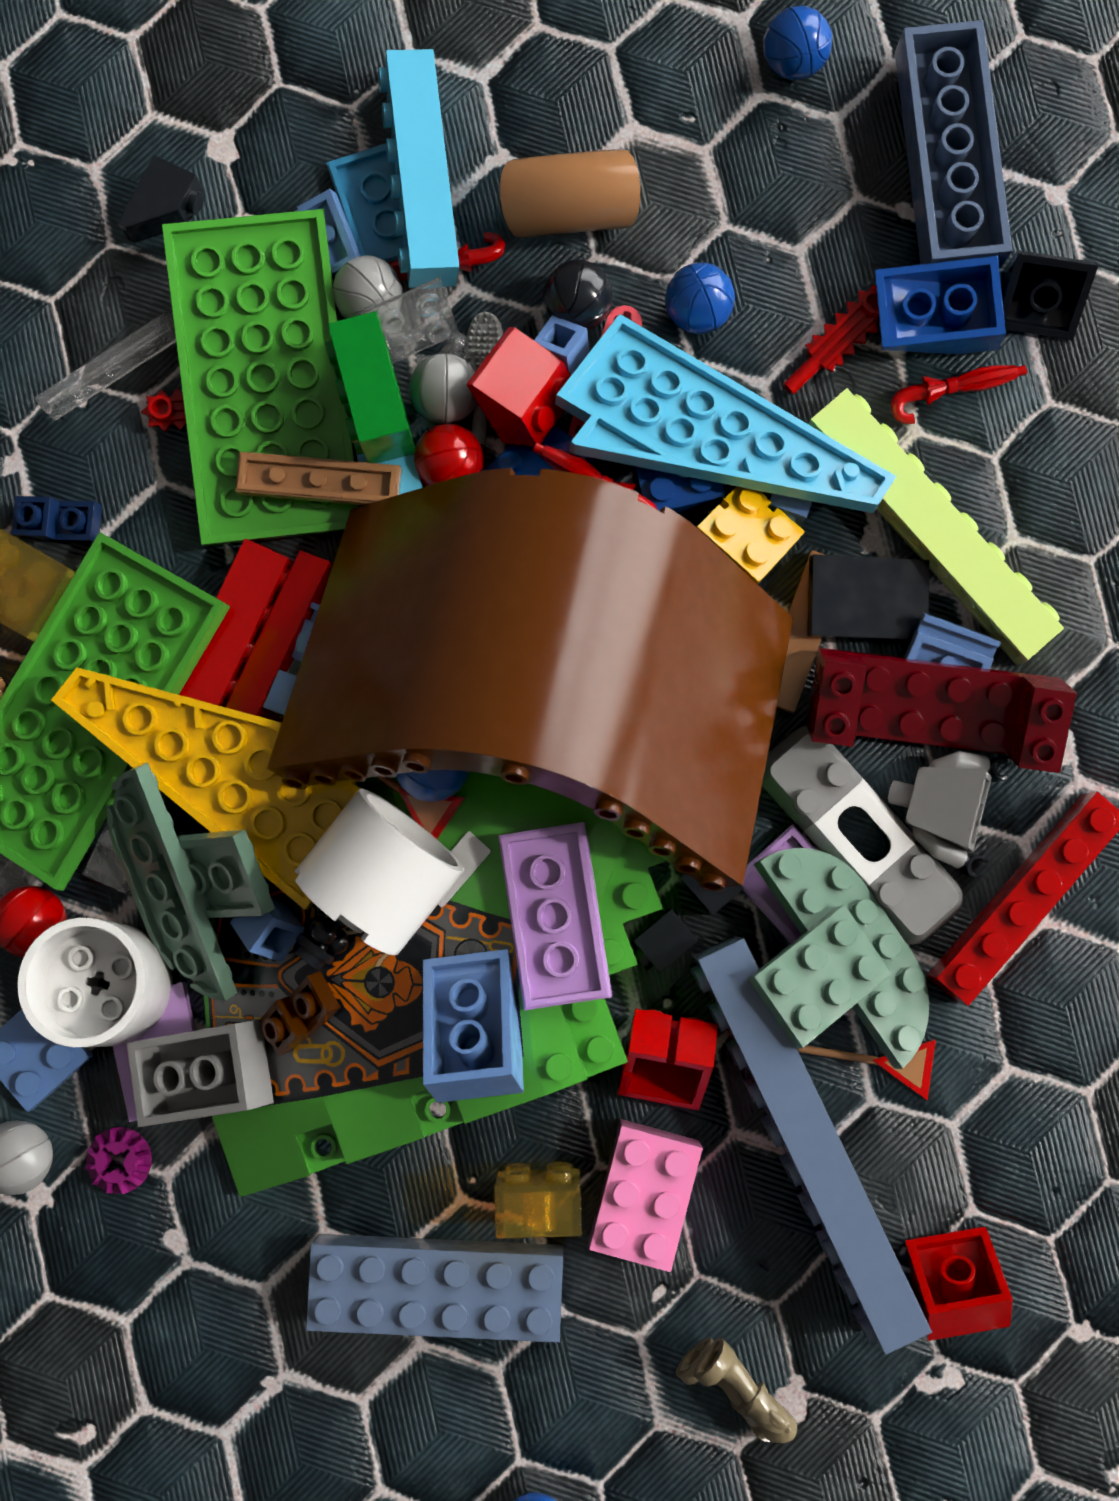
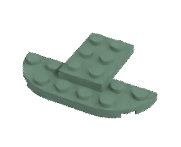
M141 764L120 775L111 787L112 790L116 791L113 804L107 806V823L115 853L149 937L171 970L177 968L183 976L192 979L194 982L190 984V987L195 991L215 1000L227 1001L238 992L232 980V971L225 962L218 944L217 933L211 926L209 918L264 916L275 909L269 894V886L263 878L254 854L253 844L249 840L245 829L176 836L172 817L167 812L158 789V781L152 773L149 764Z
M786 849L768 855L754 863L753 865L802 934L747 978L796 1049L804 1048L849 1009L853 1008L893 1068H904L918 1051L925 1036L929 1018L927 984L918 960L866 884L843 861L816 849Z

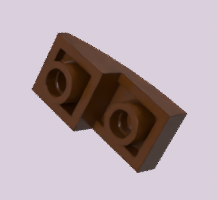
M319 971L307 975L290 996L276 1000L259 1021L266 1040L272 1044L276 1054L281 1056L318 1030L341 1007L322 972Z

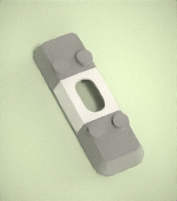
M806 726L793 731L768 753L762 782L764 790L789 818L802 829L820 851L840 859L859 875L907 944L913 945L924 942L958 912L963 902V893L958 883L914 839L913 833L833 744L812 742ZM853 806L863 809L890 840V850L883 859L877 862L866 860L838 828V818L845 809Z

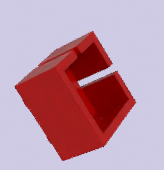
M635 1008L624 1049L628 1062L622 1064L617 1095L699 1110L714 1067L718 1024L705 1022L694 1017H681L680 1021L672 1020V1015L664 1014L661 1011Z

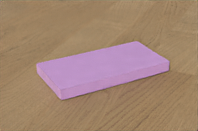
M580 822L499 835L524 1010L611 998L612 990L586 823Z

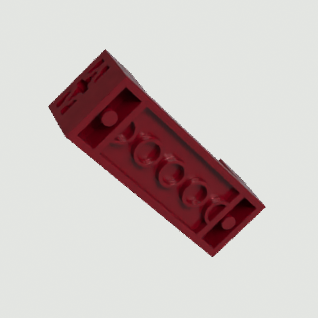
M818 648L806 726L812 742L853 747L855 735L1007 754L1018 768L1060 773L1077 692L1061 678Z

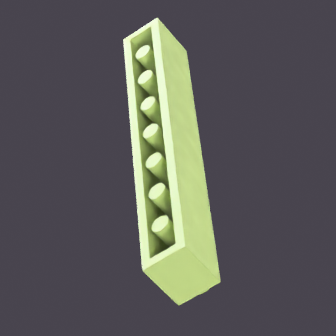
M846 388L811 418L808 425L896 476L876 508L878 512L922 560H930L929 568L985 631L991 637L1001 641L1000 647L1016 665L1029 660L1064 629L1058 622L1060 620L1058 613L1048 603H1041L1031 592L1032 585L1027 578L1019 572L1014 573L1004 562L1005 556L995 544L992 542L987 543L977 532L978 526L968 514L960 513L950 502L951 496L941 484L933 483L924 474L925 469L921 461L912 453L906 454L897 444L898 439L893 430L886 424L882 423L880 425L870 414L871 408L866 400L858 394L853 395Z

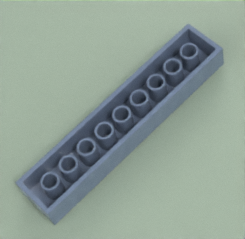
M734 936L692 956L696 966L690 968L692 976L700 991L702 990L703 993L709 991L714 1002L707 1006L715 1024H718L721 1032L727 1030L731 1040L725 1043L728 1052L739 1070L745 1068L749 1078L743 1080V1083L753 1103L756 1104L758 1109L764 1107L767 1116L761 1118V1121L771 1141L774 1142L777 1148L782 1146L785 1154L779 1156V1159L794 1186L801 1185L803 1192L797 1194V1197L814 1226L819 1224L821 1230L815 1232L816 1237L833 1266L838 1264L840 1267L833 1272L851 1305L856 1303L858 1305L851 1310L862 1333L865 1334L870 1345L877 1342L885 1355L932 1333L798 1050L747 979L759 969L745 939Z

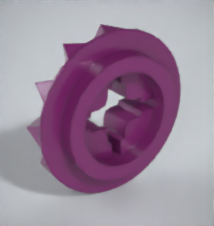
M125 1127L111 1128L97 1135L86 1150L87 1159L84 1169L88 1171L92 1179V1185L105 1190L106 1194H125L139 1187L147 1178L152 1164L150 1147L146 1140L132 1129ZM129 1149L130 1152L123 1161V1165L126 1168L125 1171L117 1168L107 1172L106 1169L112 1161L109 1155L110 1151L117 1155Z

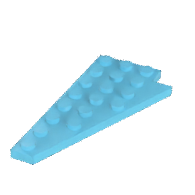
M621 314L618 315L556 394L555 405L585 422L570 444L569 451L576 455L868 513H874L896 478L895 475Z

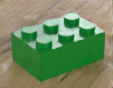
M377 311L328 323L331 339L324 340L330 363L333 365L337 377L335 384L341 404L344 405L347 417L352 416L345 418L357 455L364 453L368 463H382L414 454L416 450Z

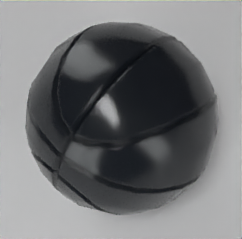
M570 260L560 264L549 274L543 288L544 306L550 317L554 315L590 330L599 325L609 313L613 303L612 285L606 273L596 264L586 260Z

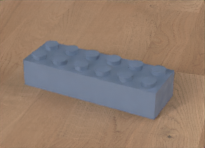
M977 20L904 28L895 50V60L920 265L998 256L1000 269L1013 250L984 21Z
M318 1234L311 1244L306 1331L560 1343L564 1245Z

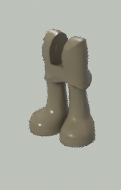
M707 1337L692 1347L682 1358L677 1367L676 1375L687 1385L700 1382L704 1386L709 1387L717 1384L729 1398L733 1409L744 1418L753 1433L763 1442L787 1443L795 1438L797 1423L794 1417L768 1393V1389L762 1381L756 1385L737 1357L734 1349L723 1338L719 1337L714 1341L711 1337Z

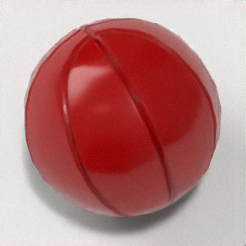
M446 423L431 427L425 431L416 443L414 463L420 480L426 487L467 474L480 472L483 468V452L479 441L472 432L459 425Z
M22 886L6 893L0 899V946L6 952L24 958L29 947L44 931L67 920L66 910L61 900L52 891L39 886Z

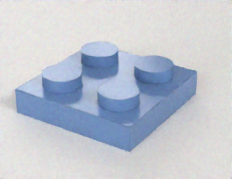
M22 1009L0 1028V1081L27 1112L34 1110L94 1056L88 1047H67L46 1039L31 1026Z

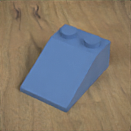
M508 949L423 960V1085L437 1103L524 1093L522 1045L511 958Z

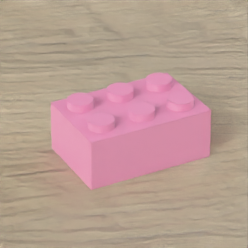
M620 1119L589 1236V1250L671 1272L703 1150L700 1141Z

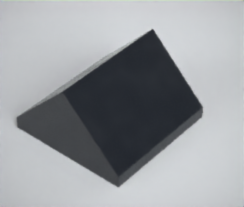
M1017 250L1002 271L1001 276L1005 330L1073 340L1098 269V263Z

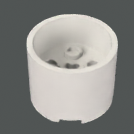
M360 788L295 870L299 875L295 881L306 896L332 920L336 921L339 919L358 933L364 931L365 933L361 939L371 947L389 955H398L462 875L464 867L440 841L416 821L380 796Z
M74 918L50 927L29 947L19 970L18 997L22 1011L31 1026L43 1037L56 1044L67 1047L119 1046L136 1040L157 1024L169 1001L173 975L171 968L155 948L149 934L143 930L95 918ZM100 979L110 982L108 990L99 986Z

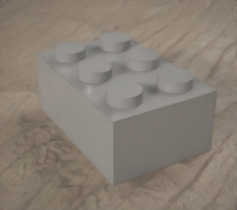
M260 1019L128 1042L127 1050L138 1127L246 1111L274 1103Z

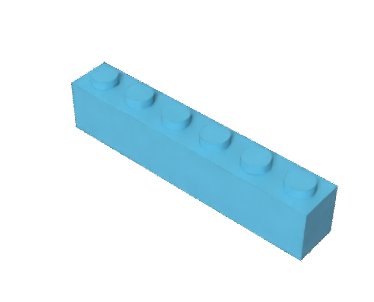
M433 49L386 50L385 67H378V84L380 93L386 92L387 103H382L383 127L391 129V138H386L387 163L395 165V174L390 175V191L392 200H399L400 211H394V226L396 236H403L404 248H398L400 273H407L408 288L456 286L459 260Z

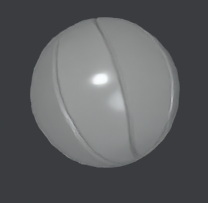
M371 255L356 256L345 262L335 276L332 288L334 301L338 312L345 319L377 311L382 325L393 318L400 307L402 300L401 281L395 269L381 258Z
M448 353L435 354L420 362L413 372L409 385L410 398L416 411L424 419L438 425L446 423L456 424L467 418L477 404L476 399L466 385L475 373L472 366L464 359Z
M20 1120L7 1121L0 1124V1194H24L37 1187L47 1176L53 1161L52 1144L47 1134L37 1125Z

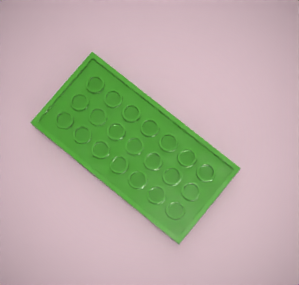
M316 209L162 224L201 545L206 547L242 543L245 538L250 541L344 531L351 509L360 505L238 495L235 492L239 452L354 461L353 445L345 418H349V416L347 417L344 405L341 404L335 384L337 377L334 367L330 363L324 340L331 339L328 323L337 321L324 210Z
M101 532L98 533L0 699V853L52 888L64 891L107 818V806L113 804L116 791L111 789L113 783L120 775L133 769V767L57 706L51 699L76 667L179 695L230 608L226 603Z

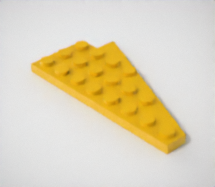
M75 668L51 701L131 767L135 768L141 764L148 763L158 781V789L210 832L245 829L249 840L253 844L254 854L262 875L304 910L310 909L314 903L297 885L295 880L299 875L295 870L361 788L356 784L357 781H340L332 786L323 784L310 785L306 789L291 788L281 781L282 777L267 769L281 722L82 668Z

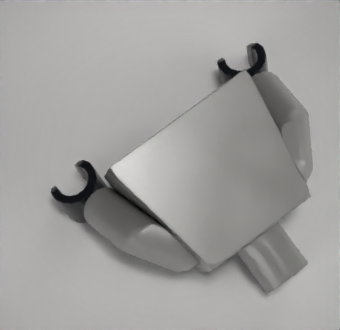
M958 751L933 760L929 767H919L915 784L893 780L889 790L888 803L908 808L906 823L913 827L914 839L933 858L955 868H960L961 872L966 876L979 879L982 876L972 872L971 864L976 859L988 863V859L983 855L972 852H974L991 781L999 782L1009 778V776H1003L997 772L996 764L1010 763V759L1006 756L989 759L987 756Z

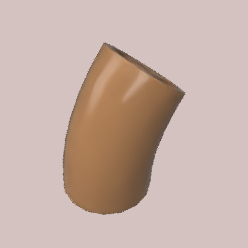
M625 149L512 159L506 162L502 170L500 181L502 211L507 227L518 238L629 228L634 224L639 212L641 191L639 172L634 157Z

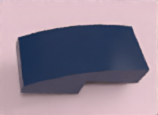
M15 496L11 535L36 540L93 544L100 532L102 505L95 501H59L52 497Z

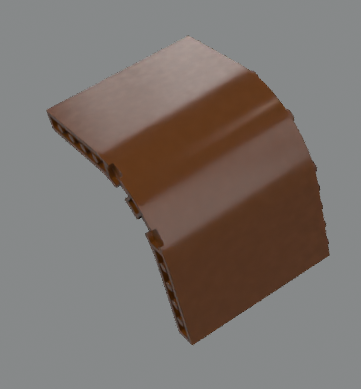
M512 468L485 470L351 509L269 760L268 770L282 777L281 781L285 785L295 789H306L307 786L318 784L332 786L336 782L347 780L362 782L366 778L377 776L392 778L396 777L399 773H427L429 770L478 772L500 776L504 781L511 784L524 785L529 783L566 796L593 809L595 815L616 824L622 829L624 835L642 842L649 847L648 851L668 860L674 865L676 871L688 874L697 880L699 886L705 890L721 892L724 891L725 887L743 886L793 623V617L687 519L666 506L659 511L638 501L639 493L634 490L590 476L550 469H541L539 476L514 475L515 473Z

